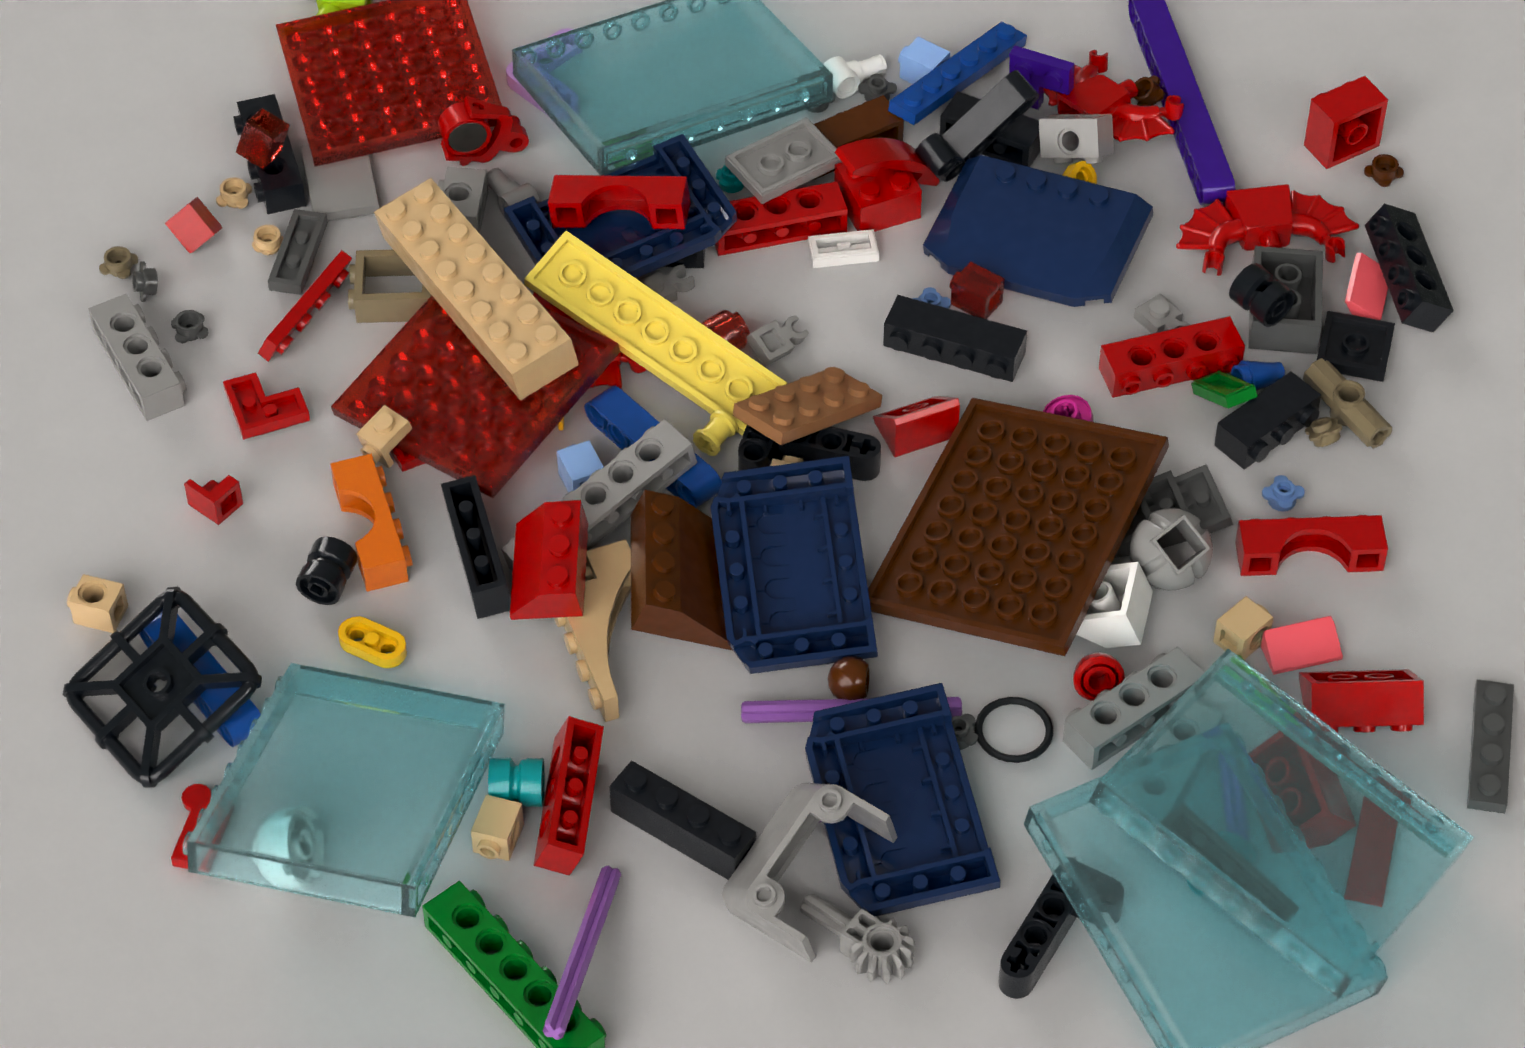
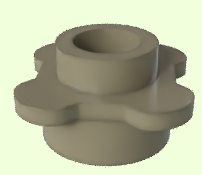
M112 247L104 254V263L99 266L100 273L103 275L112 274L120 279H126L131 275L130 270L132 266L138 263V256L130 253L125 247Z
M1322 417L1313 421L1311 426L1305 429V433L1309 435V440L1313 441L1314 446L1324 447L1337 442L1341 438L1340 431L1342 426L1338 424L1337 418Z

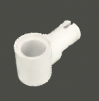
M881 54L858 62L856 60L846 62L843 57L836 56L823 64L820 75L838 98L845 99L855 94L859 84L863 83V80L871 78V75H884L887 64Z

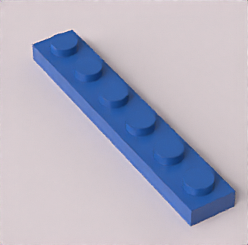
M1001 21L891 99L888 111L912 125L917 124L953 98L957 91H963L1006 60L1014 45L1024 47L1027 35L1015 29L1012 25Z

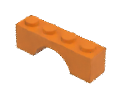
M372 453L330 463L333 486L341 511L362 515L374 524L368 534L355 542L358 566L366 592L409 582L407 567L412 566V558L408 545L401 546L400 540L404 539L399 518L392 519L391 513H395V507L391 492L384 493L382 488L387 486L383 467L375 466Z

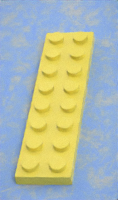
M568 231L561 235L524 278V285L708 413L712 414L715 410H721L729 414L737 423V433L742 436L747 424L733 416L734 403L787 384L779 376Z

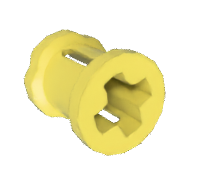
M715 410L710 415V421L703 429H698L693 434V442L700 451L709 456H716L721 450V444L728 437H732L737 433V423L726 412Z

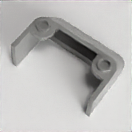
M801 783L795 786L725 884L722 898L727 909L741 920L812 962L816 955L807 936L777 918L786 902L785 892L778 883L779 879L820 821L832 824L840 822L848 816L894 843L897 839V834L890 815L838 785Z

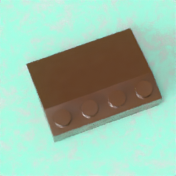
M644 490L631 514V630L732 650L727 642L712 518L678 496Z

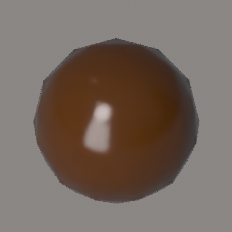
M854 656L843 657L836 661L830 668L827 678L828 687L833 696L837 699L846 700L866 698L870 681L869 664L863 659Z

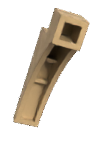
M626 539L587 550L583 616L554 618L558 627L563 626L566 631L564 641L569 654L575 653L577 656L576 668L581 682L587 681L590 686L588 696L594 710L600 709L605 722L619 718L618 695L611 678L608 655L617 617L631 592V549Z

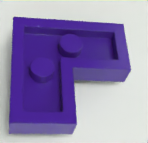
M1014 45L1009 53V73L1018 70L1040 95L1031 108L1039 110L1043 104L1044 88L1069 95L1074 88V63Z

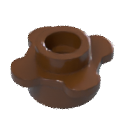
M1155 75L1142 77L1135 82L1138 95L1134 99L1137 100L1138 106H1151L1164 98L1165 92L1160 89L1159 77Z
M1381 154L1373 159L1372 165H1367L1364 168V174L1367 177H1372L1379 186L1388 187L1394 179L1403 177L1404 170L1398 167L1399 163L1396 158L1391 155Z

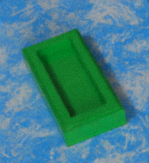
M1217 371L1191 383L1193 394L1227 409L1258 397L1255 385L1222 371Z

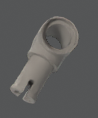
M493 168L488 171V187L498 195V206L503 216V208L534 196L537 203L541 202L537 191L530 183L520 186L517 182L511 181L499 168Z

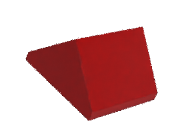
M934 396L875 415L873 419L893 456L898 457L949 440L959 423L960 403L958 398Z

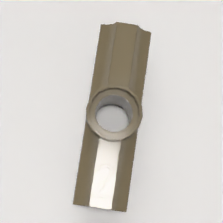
M1321 358L1313 362L1304 372L1303 380L1320 393L1321 399L1330 407V417L1337 418L1338 424L1348 426L1367 447L1371 446L1374 449L1382 445L1386 438L1391 435L1392 426L1365 399V389L1358 382L1346 380L1328 360L1324 361Z

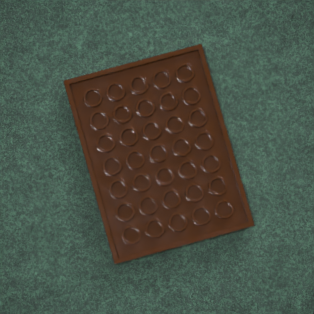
M972 398L868 588L871 612L1066 656L1169 448L1168 437Z

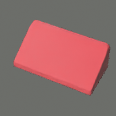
M1362 252L1356 253L1345 303L1354 316L1381 320L1388 292L1387 283L1379 263Z
M1331 616L1268 629L1262 635L1261 649L1273 675L1342 660L1343 658L1335 623Z

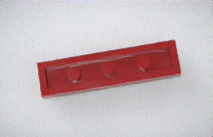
M343 250L339 252L267 336L257 354L268 362L276 352L281 355L284 354L294 340L291 337L293 332L297 330L301 333L313 318L310 312L314 308L320 311L331 297L328 291L333 286L339 289L348 278L349 272L346 268L352 257Z

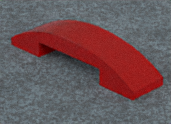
M891 138L863 139L842 145L835 151V154L852 175L874 177L880 168L911 172L918 184L937 186L940 182L939 178L933 174L915 153L916 149L900 140Z

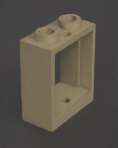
M393 249L356 250L355 264L349 265L350 285H354V289H348L349 310L355 309L357 323L438 321V302L423 284L422 292L365 294L366 277L415 275Z

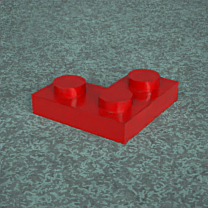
M256 372L223 381L224 391L243 440L310 421L309 411L299 387L265 396Z

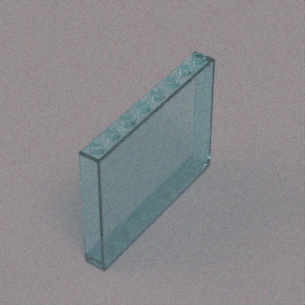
M665 0L512 49L513 76L599 175L609 174L654 155V145L681 134L686 137L693 148L830 102L833 96V74L760 0Z
M1227 649L1099 780L1089 800L1090 803L1097 807L1100 813L1111 818L1126 830L1133 839L1140 841L1154 852L1163 863L1178 871L1196 889L1207 894L1225 912L1236 917L1250 928L1258 938L1269 943L1284 955L1288 962L1298 966L1313 978L1321 988L1329 991L1338 999L1457 862L1474 838L1230 649Z
M291 663L284 676L277 678L274 693L271 697L265 699L260 717L252 721L249 736L246 741L242 740L240 742L233 763L229 762L227 764L221 784L214 786L207 808L200 810L197 825L193 832L189 831L185 836L183 854L188 856V872L416 917L484 776L490 758L493 757L504 734L505 704Z
M1227 724L1029 807L1023 825L1157 1048H1261L1378 995L1388 979L1383 961L1378 956H1374L1366 943L1362 928L1357 923H1353L1345 910L1342 897L1338 892L1332 890L1325 879L1321 864L1311 857L1305 847L1302 834L1297 828L1292 827L1285 816L1281 801L1277 797L1272 796L1265 785L1261 770L1257 766H1253L1245 753L1242 740L1232 733ZM1183 805L1299 909L1294 918L1271 939L1153 834L1157 825L1179 806Z

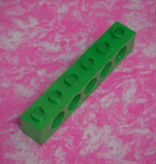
M459 880L422 905L425 927L536 1048H605L606 1032L595 1018L589 1019L582 1012L578 1000H576L567 1028L572 1030L565 1032L564 1037L559 1040L544 1035L545 1021L558 988L557 980L548 967H540L535 962L531 950L522 940L516 941L509 934L506 923L499 915L492 916L486 909L485 903L477 891L474 889L469 891ZM467 925H474V927L471 928H463ZM492 950L498 951L497 953H494V954H488V953H487L488 951H492ZM514 976H522V978L517 980L510 979ZM537 1002H546V1003H547V1004L542 1005V1006H536V1005H534V1004L537 1003Z

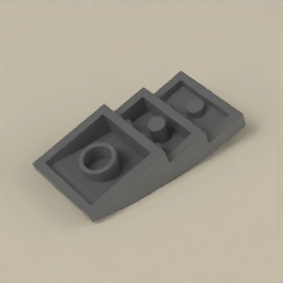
M1207 464L1177 477H1174L1170 470L1153 478L1114 558L1130 556V543L1134 530L1142 520H1148L1149 515L1157 510L1178 508L1188 511L1201 520L1200 527L1208 529L1209 533L1233 525L1230 514ZM1175 526L1158 539L1157 542L1162 548L1186 542V539Z

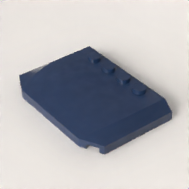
M683 134L654 145V155L604 176H687L691 202L685 229H652L649 221L643 215L631 210H613L603 213L594 218L586 228L552 227L548 199L537 203L534 196L503 208L504 217L535 266L561 235L568 231L635 278L715 245L737 221V212Z
M979 155L967 159L923 244L925 255L928 257L932 255L940 262L941 268L951 275L1071 307L1085 306L1086 301L1104 299V304L1112 303L1153 217V206L1134 193Z
M849 456L724 472L721 479V487L717 497L714 496L710 508L727 642L748 672L755 674L830 664L848 656L861 659L878 657Z
M943 683L814 712L811 732L805 746V755L813 783L841 786L890 815L897 834V839L892 843L848 816L837 823L830 824L824 822L841 889L860 909L862 908L876 917L1000 888V878L991 847L988 848L953 728L952 714Z

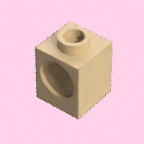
M85 574L82 575L77 586L71 588L67 598V606L71 610L74 624L110 633L116 631L128 608L124 584Z
M1245 596L1217 619L1213 642L1232 657L1240 655L1245 660L1261 646L1263 632L1272 628L1273 616L1269 614L1265 607L1256 604Z
M485 795L471 829L474 853H478L488 859L498 858L510 861L524 826L522 803Z

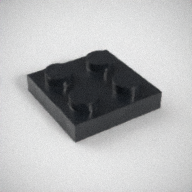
M1327 311L1317 360L1321 358L1324 361L1328 360L1343 375L1383 382L1395 323Z

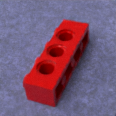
M838 182L792 189L764 204H761L755 196L730 201L737 212V221L715 244L718 256L807 240L808 236L847 232L848 209Z
M1229 316L1101 345L1099 370L1112 398L1132 395L1140 391L1158 387L1163 388L1189 380H1197L1217 371L1229 373L1234 365H1238L1240 361H1243L1245 344Z
M568 716L555 736L533 866L570 876L583 857L604 726Z

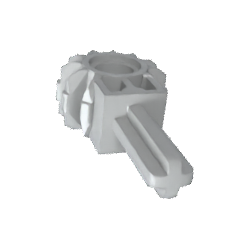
M816 894L807 895L803 899L800 906L801 913L840 937V952L849 957L851 962L855 963L857 974L867 973L870 983L877 976L882 977L886 984L890 981V975L902 979L905 974V968H911L913 965L915 941L912 937H909L907 925L897 927L894 917L888 923H882L878 916L875 917L861 908L852 918ZM877 949H887V951H877Z

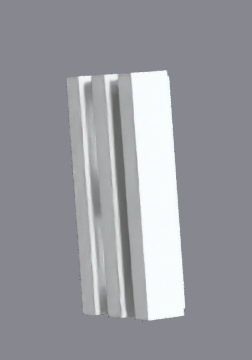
M874 229L808 236V247L813 268L879 261V250Z

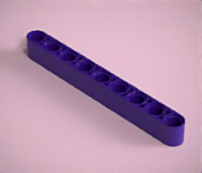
M1129 0L1128 11L1130 21L1151 76L1155 75L1160 78V89L1165 92L1164 98L1161 100L1162 106L1165 107L1166 98L1170 95L1180 96L1181 103L1184 104L1181 118L1177 121L1168 120V122L1175 130L1173 135L1200 205L1211 204L1215 199L1225 202L1227 191L1236 190L1235 181L1165 0Z

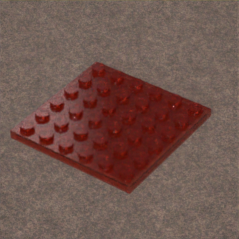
M386 0L276 24L278 38L314 167L442 138L438 125L440 115L451 105L464 102L466 96L502 106L467 0ZM488 119L490 127L496 125L497 119Z
M431 295L332 404L331 409L335 416L361 429L383 405H386L407 419L412 426L411 431L395 446L396 448L455 479L475 475L480 492L494 498L621 351L617 342L544 307L571 338L579 365L520 401Z

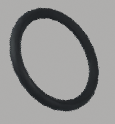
M1006 697L989 703L981 710L975 722V733L978 735V743L990 756L1005 762L1020 763L1037 758L1046 751L1053 738V725L1047 712L1038 704L1020 697ZM1015 704L1034 710L1044 722L1046 728L1044 740L1038 748L1027 754L1008 755L992 748L984 738L982 725L986 716L995 708L1003 705Z

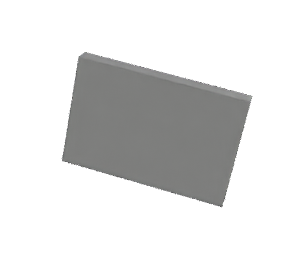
M807 117L725 156L726 167L761 204L835 169V164L842 161L835 154L837 148Z
M365 136L300 146L312 212L326 213L327 221L370 215L379 209Z

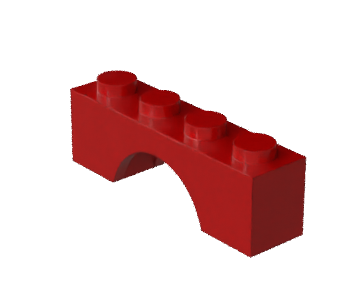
M554 175L548 207L552 227L586 228L594 218L603 213L613 210H631L643 215L649 221L652 229H685L691 201L687 176Z
M1382 515L1239 520L1235 540L1241 576L1276 575L1280 565L1286 558L1304 551L1327 554L1339 561L1347 572L1384 571L1388 552Z

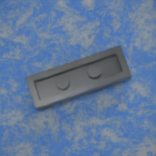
M294 209L268 279L270 291L302 295L328 223L326 213Z

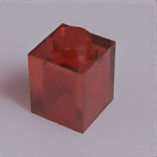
M262 108L245 123L236 153L246 158L252 164L264 169L280 155L290 125Z
M970 261L962 271H957L950 281L951 305L970 315L987 319L1003 302L1005 278Z

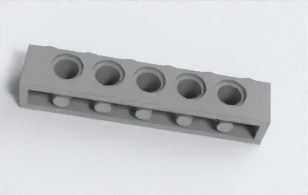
M664 419L656 426L646 430L643 436L629 448L621 450L616 458L605 467L592 473L589 479L575 491L567 493L561 501L581 500L588 521L587 550L591 549L631 517L644 490L660 493L697 464L693 445ZM515 536L501 549L507 566L512 572Z

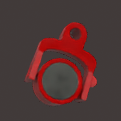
M466 96L464 102L456 103L446 108L439 117L438 125L442 135L441 145L446 161H459L462 166L468 165L471 161L488 162L497 155L499 150L506 152L522 151L529 143L526 129L521 126L520 119L517 116L511 115L509 108L470 96ZM488 119H497V123L491 133Z

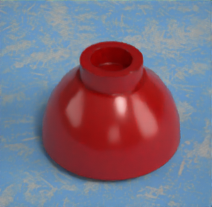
M1095 652L1084 656L1077 663L1073 673V682L1077 693L1090 701H1094L1102 691L1113 689L1125 679L1124 670L1118 660L1103 652Z

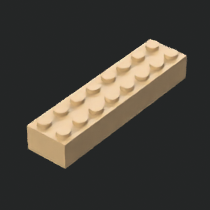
M432 178L374 211L386 242L520 401L579 365L571 338Z

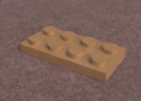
M829 367L821 372L802 377L794 382L777 386L775 389L734 403L733 416L776 443L784 445L880 408L882 394L870 388L868 384L849 376L844 370L837 367Z

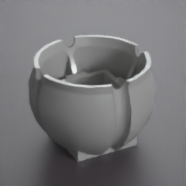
M1178 508L1157 510L1149 515L1148 520H1142L1132 534L1130 543L1131 562H1139L1149 584L1155 588L1167 591L1187 588L1194 584L1195 578H1202L1210 566L1213 554L1211 535L1208 529L1200 527L1201 520L1190 512ZM1175 526L1196 552L1178 568L1157 542L1158 539Z

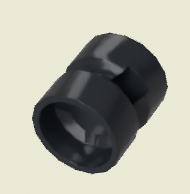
M1258 263L1250 264L1244 268L1233 281L1229 291L1231 300L1244 310H1250L1251 316L1266 327L1279 323L1290 311L1295 301L1294 291L1280 280H1274L1273 274Z
M325 536L318 538L308 555L307 563L302 567L296 579L298 591L310 601L318 604L332 605L338 602L344 591L347 579L350 578L357 563L358 556L356 551L349 544L335 537Z

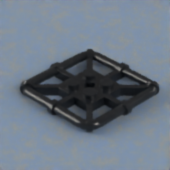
M176 586L168 587L165 592L156 597L120 632L116 630L110 635L112 639L74 674L69 683L64 684L63 696L66 697L71 709L95 735V742L99 747L107 749L134 780L141 783L144 788H153L169 776L204 741L208 744L214 738L213 733L251 698L256 689L261 687L262 676L258 674L251 660L228 637L227 629L221 623H215L189 594ZM180 607L204 632L183 652L174 644L177 614ZM162 612L159 638L140 655L130 642ZM212 646H217L240 672L202 675L193 664ZM121 650L133 662L115 680L88 682ZM157 680H167L166 686L161 691L154 692L157 689L155 684ZM240 687L203 723L188 708L206 689ZM118 694L127 705L105 725L83 698L85 696ZM181 715L194 731L157 766L161 732L176 717ZM137 717L146 726L141 764L118 740L119 734Z

